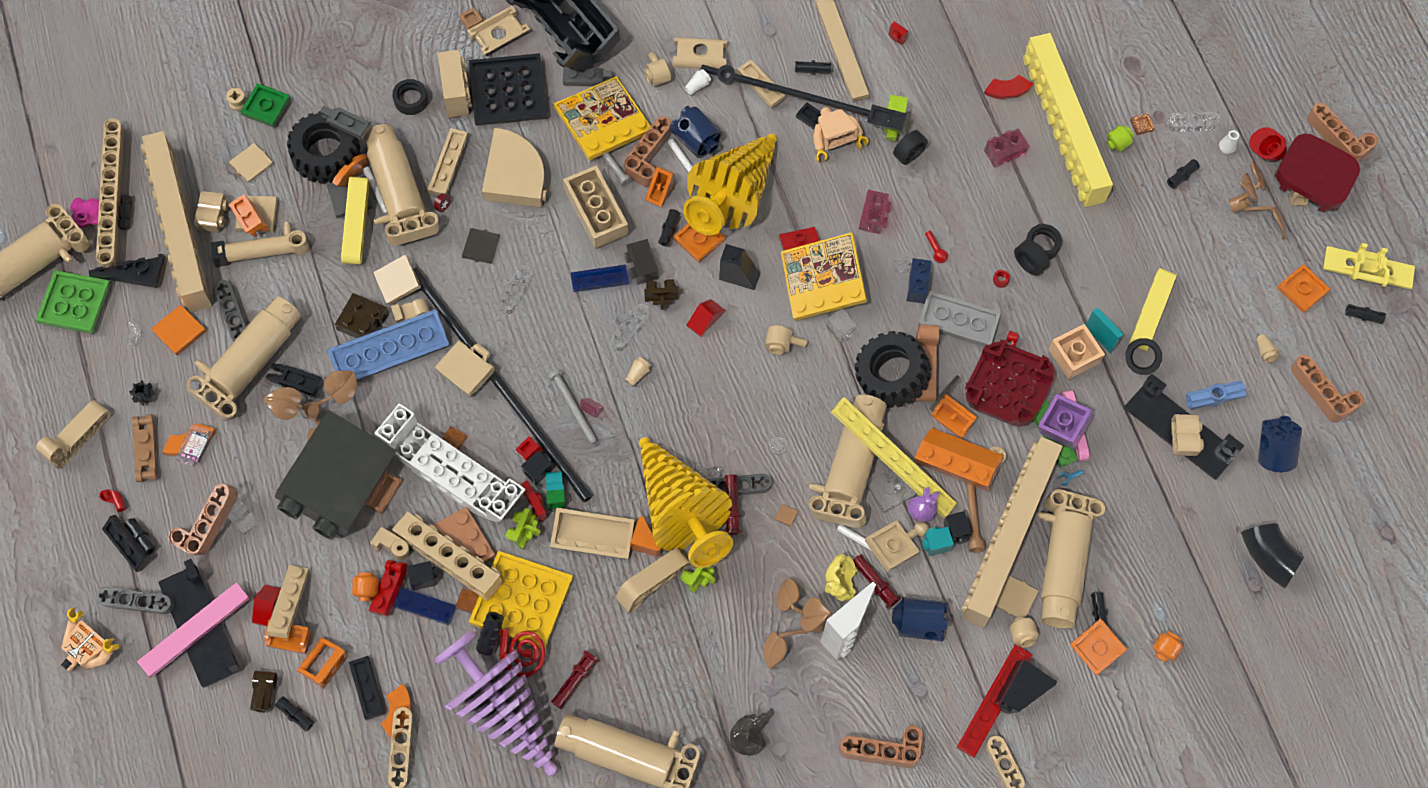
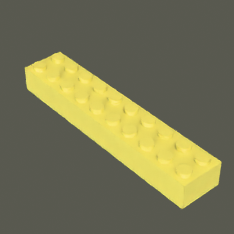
M1051 33L1030 37L1023 61L1029 68V76L1035 83V91L1041 98V106L1043 110H1046L1047 121L1049 125H1052L1055 140H1058L1060 153L1065 157L1066 168L1068 171L1070 170L1072 175V183L1078 189L1079 200L1083 202L1084 207L1105 203L1113 183Z

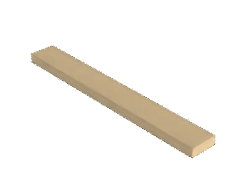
M814 0L851 101L869 98L868 89L834 0Z

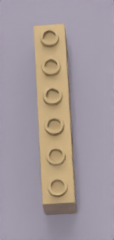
M407 512L392 529L393 533L406 541L410 548L488 601L502 584L500 572L494 567L489 568L484 565L485 562L478 556H475V558L471 556L465 547L455 545L449 536L439 534L438 529L430 524L428 526L423 523L424 520L417 514L412 515ZM417 531H422L420 535L414 536ZM431 542H437L435 546H429ZM448 552L453 553L449 557H444V555ZM462 563H468L466 567L460 568ZM477 574H484L483 577L479 579L475 578Z

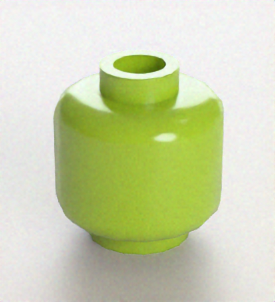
M1118 125L1108 132L1106 144L1110 150L1113 151L1115 149L1117 152H1122L1132 145L1134 134L1128 126Z

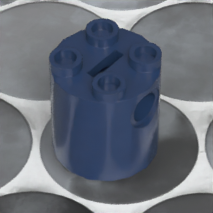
M684 107L681 115L677 120L671 122L669 126L672 133L697 158L713 154L719 147L718 143L723 133L698 107Z
M1281 416L1277 419L1264 420L1262 422L1258 462L1263 468L1272 472H1289L1295 469L1298 464L1302 428L1297 423L1291 421L1290 417Z
M902 597V600L893 608L892 624L898 629V636L943 642L944 630H947L948 618H944V614H947L948 602Z

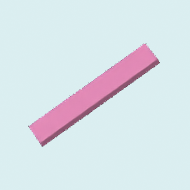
M235 583L137 661L138 664L152 678L250 598Z

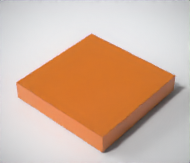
M689 223L673 236V240L698 263L721 245L726 238L720 232L713 236L701 234L693 229Z
M1305 264L1301 265L1277 286V289L1303 313L1331 290Z
M181 305L151 328L152 332L176 356L206 332L205 328Z
M1101 618L1070 644L1096 676L1128 650Z

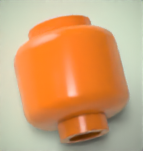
M358 573V576L353 577L352 595L359 597V601H371V597L378 595L379 580L374 576V573Z
M1169 631L1167 633H1160L1153 645V650L1157 653L1155 657L1164 662H1167V660L1175 661L1183 649L1182 639Z

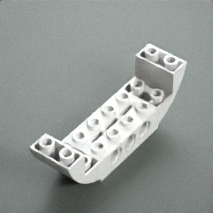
M400 403L375 432L380 441L397 450L395 456L410 468L412 472L463 507H467L473 514L475 513L485 519L494 522L501 521L525 491V488L510 478L507 482H504L419 424L415 414Z

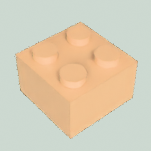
M1085 324L1053 339L1048 348L1068 380L1100 364L1105 355Z

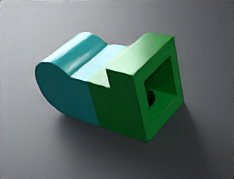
M562 471L547 472L548 510L566 508Z

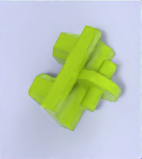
M524 508L523 512L515 511L513 522L518 524L517 528H509L505 537L519 548L524 549L527 541L531 540L533 535H540L541 531L536 528L538 525L537 517L527 508Z
M712 566L696 568L693 573L685 570L681 574L680 579L688 586L689 591L695 594L700 585L705 588L707 583H715L716 579L712 576L715 570L711 568Z

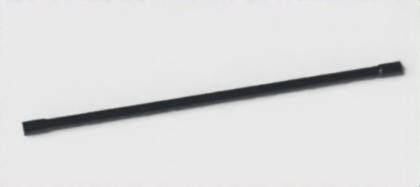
M415 268V274L421 285L420 289L459 340L467 345L469 349L475 345L431 288L420 270ZM477 351L474 352L481 359L483 358V356L479 354ZM494 370L489 379L557 468L562 471V474L573 487L583 503L589 501L593 495L577 478Z

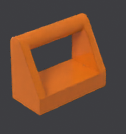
M321 637L297 671L324 689L348 655L345 650ZM327 646L334 653L319 673L314 676L307 672V669L322 649Z

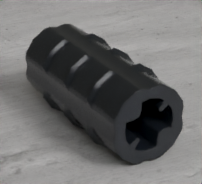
M488 612L486 614L482 630L480 631V637L477 640L476 651L478 653L490 656L494 652L504 620L501 614L497 612Z

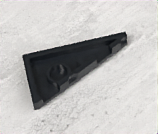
M158 254V257L145 260V257L137 260L116 263V266L103 268V266L89 270L88 273L89 277L156 288L165 256L164 254Z

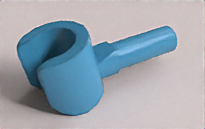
M1082 469L1072 474L1063 472L1059 474L1058 479L1062 477L1067 478V481L1061 484L1062 486H1067L1071 479L1084 474Z

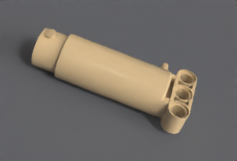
M379 124L371 127L364 136L368 148L367 156L388 214L374 219L375 225L388 223L385 227L386 239L393 246L437 234L439 231L438 216L434 212H426L403 145L397 139L393 126Z
M52 204L46 209L48 219L0 251V298L60 256L67 263H71L73 259L67 252L71 248L76 252H83L88 249V239L59 204Z
M276 296L265 310L259 311L211 368L200 360L195 361L194 364L205 375L203 378L200 376L189 378L186 384L187 392L223 420L233 418L237 409L234 401L291 335V329L302 318L301 313L287 300ZM194 381L199 382L201 388L193 390L190 383ZM214 394L217 400L213 403L209 402L206 399V395ZM223 406H229L232 409V413L226 415L221 409Z
M870 395L856 396L853 406L882 432L884 427L882 420L887 407L886 403ZM845 425L826 485L809 484V490L823 493L822 496L812 497L809 501V507L812 516L816 519L860 528L866 523L865 511L860 504L875 454ZM818 505L823 506L820 510L814 509ZM837 509L842 510L840 514L833 513ZM854 514H861V517L857 519L852 518Z
M1057 489L1048 495L1044 501L1045 507L1049 511L1054 512L1053 515L1042 512L1038 513V518L1052 522L1041 593L1043 607L1040 621L1050 627L1069 629L1075 626L1077 608L1081 606L1092 523L1104 514L1105 505L1098 499ZM1053 497L1059 501V504L1054 501ZM1072 502L1077 505V509L1073 507ZM1091 507L1096 511V514L1091 511Z
M568 713L561 722L554 745L556 748L575 754V758L658 788H690L701 755L700 750L693 744L684 746L682 750L675 749L680 734L675 730L669 739L668 745H664L591 718L585 720ZM690 748L695 749L697 753L693 760H688L685 757L686 750ZM683 768L688 769L690 773L686 780H681L678 777L679 770Z

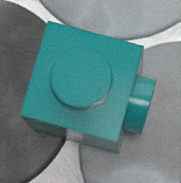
M938 527L930 528L925 532L922 539V547L924 551L928 552V556L952 551L954 546L949 527L940 529Z

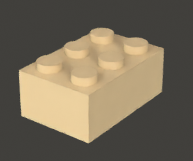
M459 50L438 52L447 116L450 118L469 115L468 108H471L472 105L464 56L460 57Z

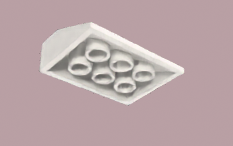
M874 582L826 620L820 642L836 660L839 657L845 658L852 651L851 648L854 646L855 637L876 586Z

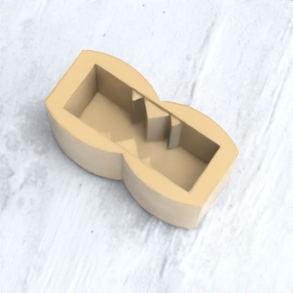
M201 192L194 219L196 230L219 233L220 228L224 226L225 218L223 214L224 211L228 210L229 204L224 194Z
M1175 414L1171 419L1173 454L1197 456L1204 447L1203 439H1200L1199 434L1202 431V421H1199L1198 415Z

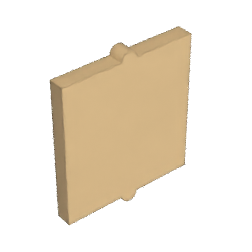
M253 143L229 161V164L236 170L238 175H241L249 183L272 166L273 162L266 156L265 151H262Z
M1009 576L995 607L1007 612V615H1012L1016 618L1021 616L1026 618L1039 591L1027 585L1025 581L1021 582Z

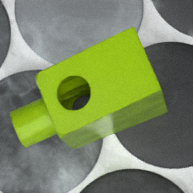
M890 94L888 109L905 113L908 98ZM887 128L883 129V132L887 133L886 140L896 141L897 135H901V132Z

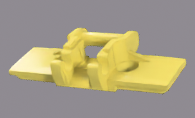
M1361 243L1356 253L1326 246L1323 270L1349 275L1352 280L1360 279L1378 283L1382 287H1386L1387 284L1406 289H1412L1415 266L1387 260L1385 257L1388 252L1387 248L1382 247L1378 253L1366 251L1368 244ZM1346 260L1353 261L1355 265L1347 266Z

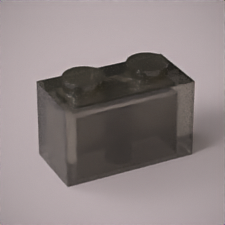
M648 239L627 244L624 257L626 263L631 265V268H629L632 279L636 280L637 285L659 279L658 268Z

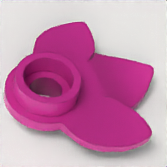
M79 197L75 198L70 206L73 213L72 220L79 228H85L89 224L98 225L99 199L91 198L84 202Z

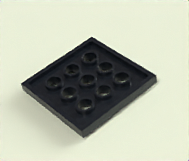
M540 53L469 60L475 125L547 118ZM523 69H526V70L529 71V72H528L527 74H525V75H522V74L519 73V72H520L521 70H523ZM505 71L511 72L509 76L502 75ZM486 73L493 74L491 78L484 77ZM523 85L530 86L528 90L521 89ZM507 86H510V87L513 88V89H512L511 91H509V92H506V91L503 90V89H504L505 87H507ZM488 88L495 90L491 94L485 92ZM525 100L532 101V104L524 105L523 102ZM507 102L514 103L512 107L505 106ZM495 104L496 107L494 109H488L487 105Z

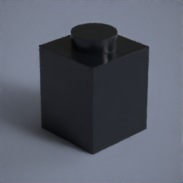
M537 451L521 465L522 473L536 486L546 477L547 472L553 471L552 460L547 454L542 455Z
M965 511L945 517L943 523L945 527H949L953 543H966L971 537L972 530Z
M430 561L406 566L412 591L436 586L435 579L438 578L436 566L432 567Z

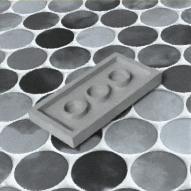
M929 291L918 326L919 324L939 325V333L985 347L986 344L990 345L993 341L1001 313Z

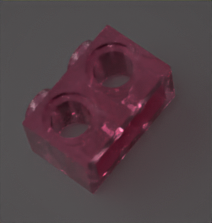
M1018 128L1013 131L1008 130L997 138H990L986 143L984 152L995 168L1026 155L1029 145Z
M868 189L859 230L880 234L881 228L886 227L888 218L884 217L885 212H889L891 202L888 201L889 194Z

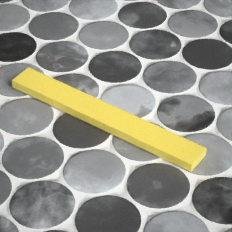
M843 397L832 409L831 413L919 496H923V489L927 487L930 489V495L938 491L939 495L935 501L938 506L937 513L942 518L948 516L957 503Z

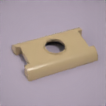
M513 6L467 30L471 40L476 39L482 47L481 53L484 56L530 31L527 24L521 25L515 18L517 12ZM496 29H503L506 32V36L503 39H495L492 33Z
M674 37V45H678L677 56H673V67L701 69L702 64L719 69L721 66L726 65V59L723 58V48H727V40ZM702 44L707 47V52L704 55H697L694 53L693 48L696 45Z

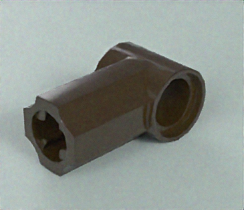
M254 671L251 711L269 712L272 691L275 690L277 685V672Z

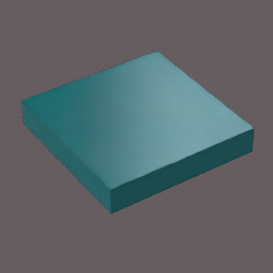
M1095 308L1092 311L1086 327L1109 353H1112L1120 342L1123 333L1099 308Z

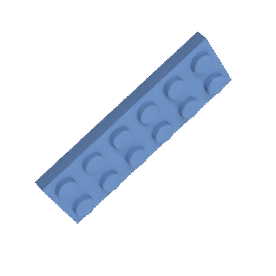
M434 309L328 348L327 351L335 371L352 370L357 380L449 345L438 313Z

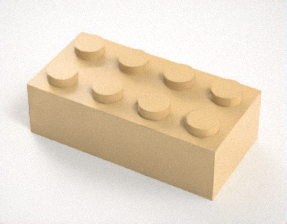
M597 165L563 179L564 191L595 249L628 235V223Z

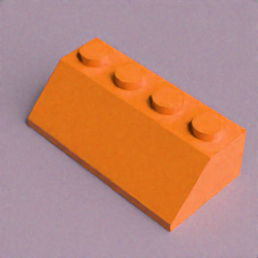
M931 428L922 440L915 460L917 464L989 491L1004 455Z

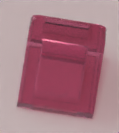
M584 398L580 401L581 410L595 418L604 409L602 405L590 398Z

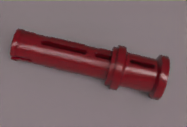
M730 474L725 475V491L730 496L728 498L732 501V507L728 509L731 513L726 520L725 532L729 535L742 534V530H740L739 525L741 514L738 511L737 475Z
M862 554L853 559L855 567H857L870 584L872 582L876 584L875 595L880 596L885 602L887 609L892 608L901 600L900 595H896L890 588L889 582H884Z
M584 650L583 657L577 665L574 664L573 672L551 700V703L557 708L562 709L583 678L585 679L589 676L588 672L599 660Z

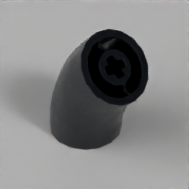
M1277 523L1260 525L1243 531L1241 534L1244 543L1256 564L1274 582L1286 588L1304 556L1290 546L1282 535Z

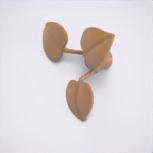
M1251 162L1250 166L1257 179V184L1254 186L1249 174L1245 173L1240 185L1247 192L1229 199L1230 207L1234 213L1243 209L1245 212L1270 210L1281 227L1282 239H1284L1285 223L1276 207L1248 206L1251 205L1250 195L1255 203L1258 202L1255 191L1261 186L1263 191L1266 190L1263 175L1257 165Z
M352 370L330 373L324 380V389L330 396L316 403L299 404L301 394L296 389L290 387L279 388L270 392L264 397V401L271 412L281 420L294 418L298 413V408H300L302 414L307 418H312V421L318 426L320 422L316 417L320 413L319 406L332 398L340 404L352 399L357 387L356 375ZM317 427L311 428L308 431L307 440L310 439Z
M786 578L780 586L776 603L779 610L787 612L791 607L792 610L803 615L800 620V626L803 629L783 632L780 635L772 632L767 637L763 654L768 668L772 670L774 666L782 661L786 654L787 644L783 638L784 636L808 634V632L821 633L824 628V621L832 614L818 598L809 599L804 605L803 611L795 607L794 604L799 600L800 592L798 585L791 578Z

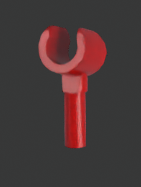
M1009 331L1006 341L1011 342V346L1015 347L1018 334Z

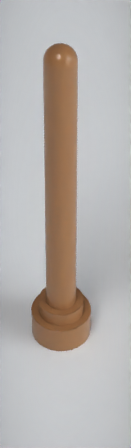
M966 483L972 538L968 543L969 551L979 553L985 550V544L979 534L975 488L973 485Z

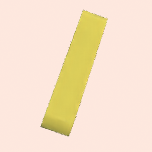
M349 177L341 262L343 264L361 265L369 178Z
M1159 267L1129 344L1139 338L1153 339L1177 274ZM1141 345L1137 348L1147 352L1149 346Z

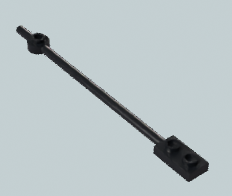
M704 64L701 66V69L706 73L718 76V79L724 84H730L735 80L868 117L867 123L898 132H903L908 117L907 113L872 104L871 110L740 75L730 65H723L719 69ZM726 73H730L728 78H725Z

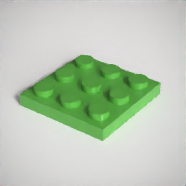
M54 270L36 317V322L38 324L93 334L111 285L108 280Z

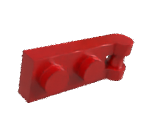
M394 560L386 561L385 572L378 586V595L373 598L368 610L372 614L389 616L407 573V563H396Z

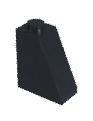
M726 244L720 259L719 280L755 290L760 276L759 270L744 249Z
M1025 659L1016 661L994 703L1000 706L999 709L1006 714L1018 713L1053 688L1057 681Z

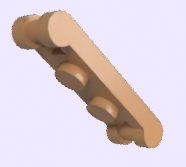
M153 414L141 418L134 416L132 417L135 480L136 482H143L144 479L157 480ZM141 425H147V429L141 430ZM149 468V471L143 472V469Z

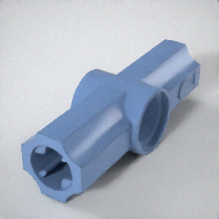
M1241 380L1223 385L1214 384L1210 388L1187 393L1185 395L1186 404L1191 410L1206 406L1215 407L1223 402L1244 398L1246 396V387Z

